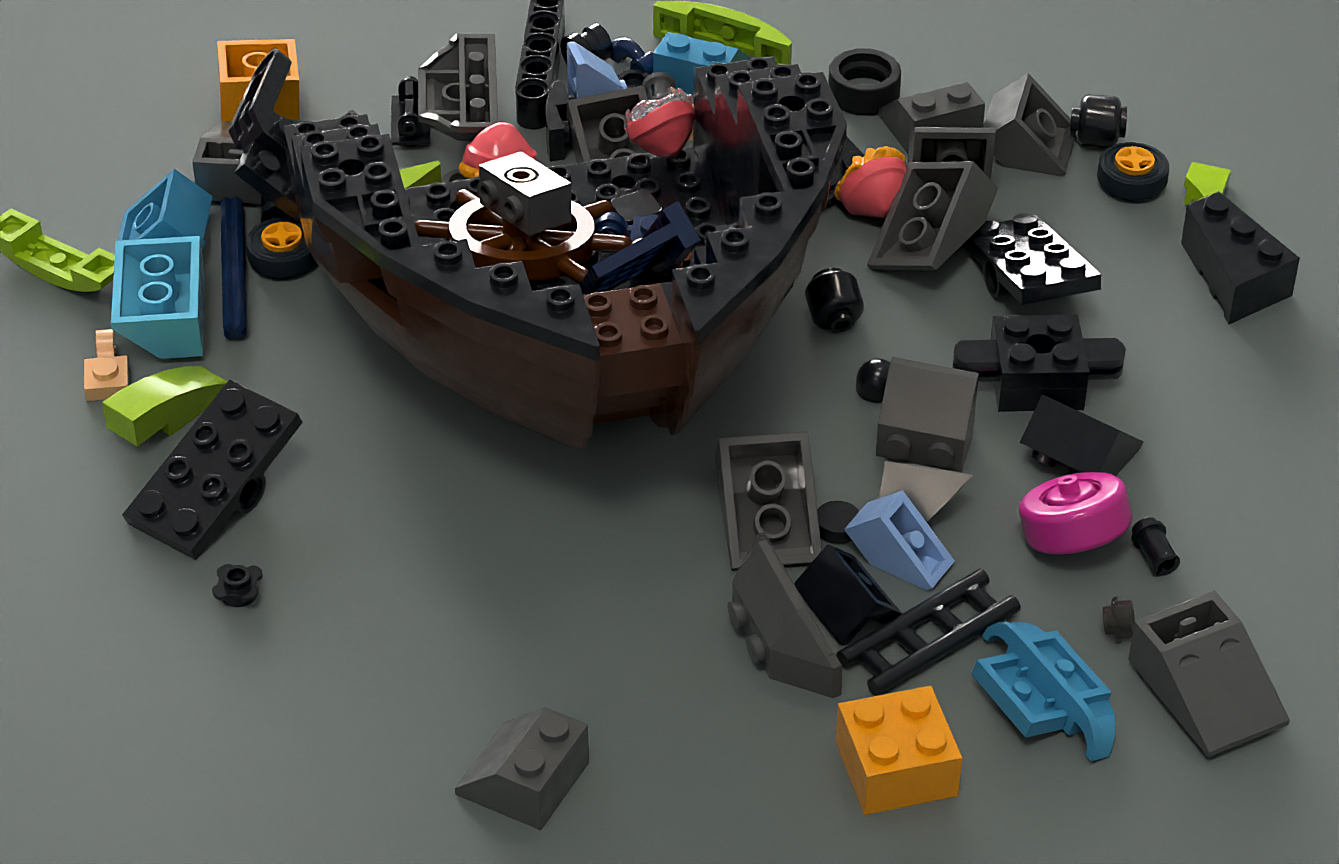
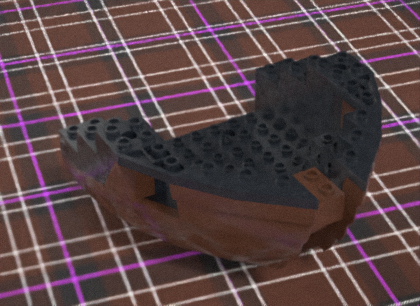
M774 56L766 58L755 57L745 61L713 63L709 66L695 67L694 112L696 117L693 121V147L683 148L681 153L673 158L660 157L650 153H636L630 156L604 160L595 159L590 162L555 165L548 168L571 182V200L582 207L601 200H607L611 203V200L642 189L649 190L662 207V210L679 201L701 239L692 250L693 254L689 260L683 261V268L673 269L671 275L660 281L653 269L650 268L610 291L594 292L583 295L580 285L567 276L552 280L553 284L563 283L565 286L532 291L523 261L476 268L467 239L449 241V239L419 237L414 223L418 220L450 222L452 215L461 207L456 202L457 192L466 189L478 197L477 186L479 177L405 189L390 135H381L378 123L370 124L367 114L345 115L340 118L314 122L303 121L298 124L285 125L283 129L287 166L306 245L320 268L375 334L429 379L508 421L579 451L586 448L588 438H591L593 424L649 415L658 427H668L670 434L676 435L732 371L745 359L801 272L808 240L817 227L821 211L825 210L831 178L846 141L847 122L823 72L802 73L798 64L778 65ZM619 188H628V190H620ZM593 250L592 256L583 266L590 270L593 265L617 252Z

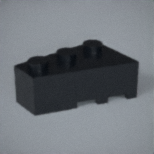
M1219 191L1187 205L1181 244L1199 275L1204 274L1210 284L1209 292L1213 299H1219L1225 309L1224 317L1228 324L1234 323L1293 295L1300 260L1295 253Z

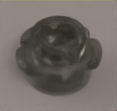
M1113 597L1111 606L1103 607L1105 634H1114L1117 643H1121V638L1132 637L1135 622L1132 600L1118 601L1117 597Z

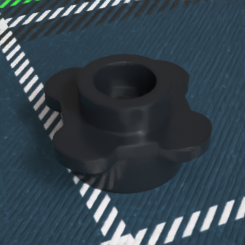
M231 564L222 565L217 570L219 580L218 584L212 588L213 596L231 607H244L251 604L258 596L257 581L263 577L262 570L254 565L249 567Z

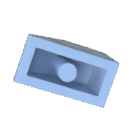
M576 42L567 43L568 95L573 94L575 99L627 89L625 81L618 79L610 64Z
M903 490L867 502L844 529L870 565L924 590L933 589L955 561Z

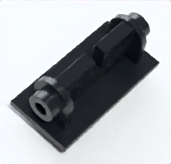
M407 76L398 85L399 95H392V146L430 144V127L418 122V80L413 76Z

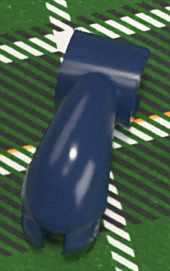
M618 37L612 41L613 53L610 58L613 61L620 62L621 59L629 57L632 59L630 69L642 70L649 75L653 73L652 52L645 53L634 40L628 37Z

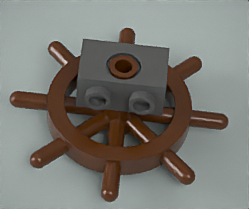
M521 151L480 164L479 183L477 186L478 197L466 189L458 191L456 202L461 207L452 215L450 222L418 220L414 223L419 237L449 239V241L467 239L476 268L523 261L529 283L549 281L567 276L580 285L589 271L583 265L590 259L593 250L619 252L632 244L631 239L625 235L595 233L594 220H597L605 213L612 212V204L609 201L601 200L582 207L571 200V182Z

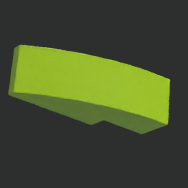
M183 366L150 375L121 389L102 402L106 428L137 447L159 430L172 436L204 412L228 381L202 366Z

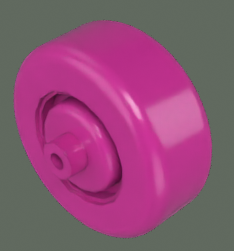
M1103 472L1075 473L1049 480L1029 491L1019 504V515L1028 545L1046 554H1074L1106 545L1124 534L1130 527L1133 518L1124 482L1115 475Z

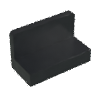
M829 544L824 547L794 583L801 596L834 637L843 644H848L869 619L884 625L903 614L854 555Z

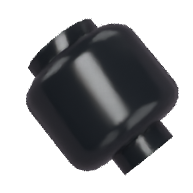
M1088 94L1082 97L1079 108H1071L1070 131H1078V140L1082 145L1111 147L1118 142L1119 138H1125L1127 106H1121V101L1118 97Z
M826 268L817 272L805 289L806 301L812 321L820 328L830 329L833 332L846 331L854 325L864 311V302L857 279L851 273L842 271L839 268Z

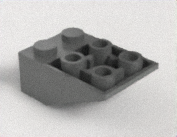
M220 122L200 137L192 161L195 184L211 194L212 201L221 202L225 197L232 199L236 196L242 200V203L261 205V194L234 173L244 149L240 150L235 147L228 132L231 123Z
M1215 590L1134 622L1128 660L1207 757L1289 725L1290 719L1242 621Z

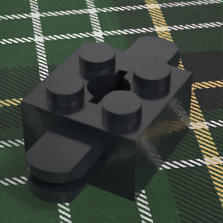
M1078 315L993 316L990 340L959 341L954 348L952 368L979 373L978 382L993 381L998 412L1035 411L1042 395L1075 410H1084L1088 380L1118 379L1123 372L1126 348L1117 338H1083Z

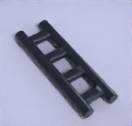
M979 568L841 649L836 655L844 668L860 661L873 672L875 676L867 681L870 692L878 696L984 633L987 627L1002 622L1019 612L1021 605L1013 595L997 602L982 588L988 585L990 581L987 573ZM966 598L981 613L963 623L947 608ZM931 618L946 634L928 644L912 629ZM896 640L911 655L892 665L876 650Z

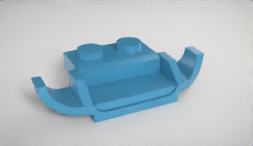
M998 622L987 627L982 637L987 642L1003 639L1008 645L1006 654L977 660L971 675L1024 737L1061 729L1067 735L1083 732L1087 744L1085 754L1090 761L1108 758L1111 754L1115 737V713L1109 701L1112 692L1057 630L1045 632L1039 627L1026 622Z

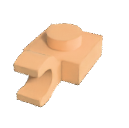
M112 329L96 330L97 358L84 359V392L86 401L106 400L130 385L128 356H117V348L114 345V331Z

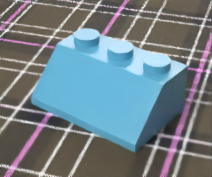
M200 236L116 241L111 311L112 330L160 359L203 356L205 269Z

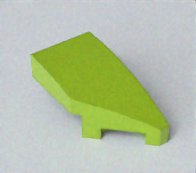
M1192 162L1184 182V187L1187 188L1184 204L1188 205L1218 191L1224 194L1229 184L1231 170Z

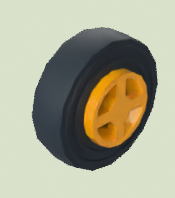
M1136 142L1117 143L1108 147L1101 154L1097 178L1101 187L1111 195L1128 200H1145L1159 195L1166 188L1170 167L1166 156L1152 146Z
M291 217L273 218L256 225L248 234L246 241L247 258L251 267L262 275L272 278H289L303 274L316 264L306 245L301 221L298 223Z

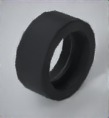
M856 48L844 51L834 57L829 65L828 84L839 107L844 111L855 114H876L879 108L899 99L901 66L894 57L883 51L871 48ZM870 78L878 80L880 83L861 85L849 80Z

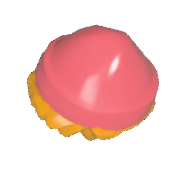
M506 122L495 123L481 131L471 143L466 145L462 162L459 164V173L467 179L479 177L480 164L520 151L537 160L536 151L530 147L528 142L512 124Z
M888 146L880 147L876 150L867 148L864 157L854 156L852 158V165L848 167L842 179L837 183L834 192L835 198L842 202L851 215L886 218L894 197L901 187L903 176L906 173L905 156L899 150Z

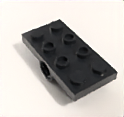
M1025 213L1014 216L1013 220L1002 222L985 221L962 244L983 265L985 283L993 298L1013 295L1024 305L1101 290V274L1037 215Z
M229 379L122 516L127 524L197 560L235 510L246 514L258 505L266 487L264 472L302 425V420L298 413Z

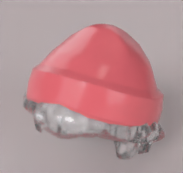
M671 87L667 89L666 97L659 100H644L636 104L631 112L628 109L625 113L624 130L627 132L631 142L638 145L644 151L665 158L678 156L691 136L693 121L696 117L691 104L693 100L692 94H686L681 88L676 90Z

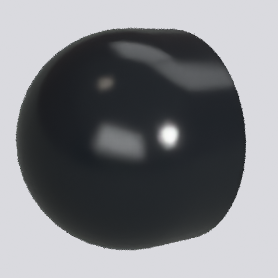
M876 358L865 362L860 367L856 377V391L862 398L871 402L883 401L890 362L885 359Z

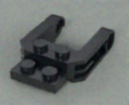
M275 48L267 54L254 71L228 132L235 147L240 150L244 149L234 173L299 223L301 220L287 166L283 126L294 123L273 111L292 61ZM350 110L345 115L356 116L359 114L354 110Z

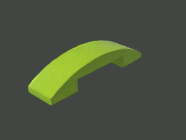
M657 1L653 5V36L663 39L667 32L684 34L691 38L718 42L725 46L738 48L743 53L754 58L774 56L778 65H791L792 41L776 28L753 16L722 6L690 1Z
M12 208L0 216V252L34 276L58 287L80 292L101 290L113 281L115 254L101 248H97L89 255L44 235L40 221Z

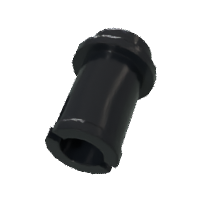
M1146 517L1136 522L1132 527L1133 534L1131 540L1136 548L1142 549L1151 565L1153 573H1156L1157 576H1165L1175 571L1180 564V558L1175 554L1165 536V525L1153 517Z

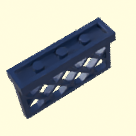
M679 201L660 212L641 240L593 265L580 283L582 294L587 295L594 292L610 291L650 268L653 269L659 281L671 275L672 270L677 269L701 241Z

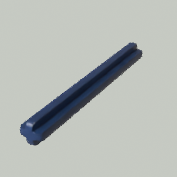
M235 196L232 199L225 197L220 202L224 336L228 340L234 338L241 340L247 334L242 200Z

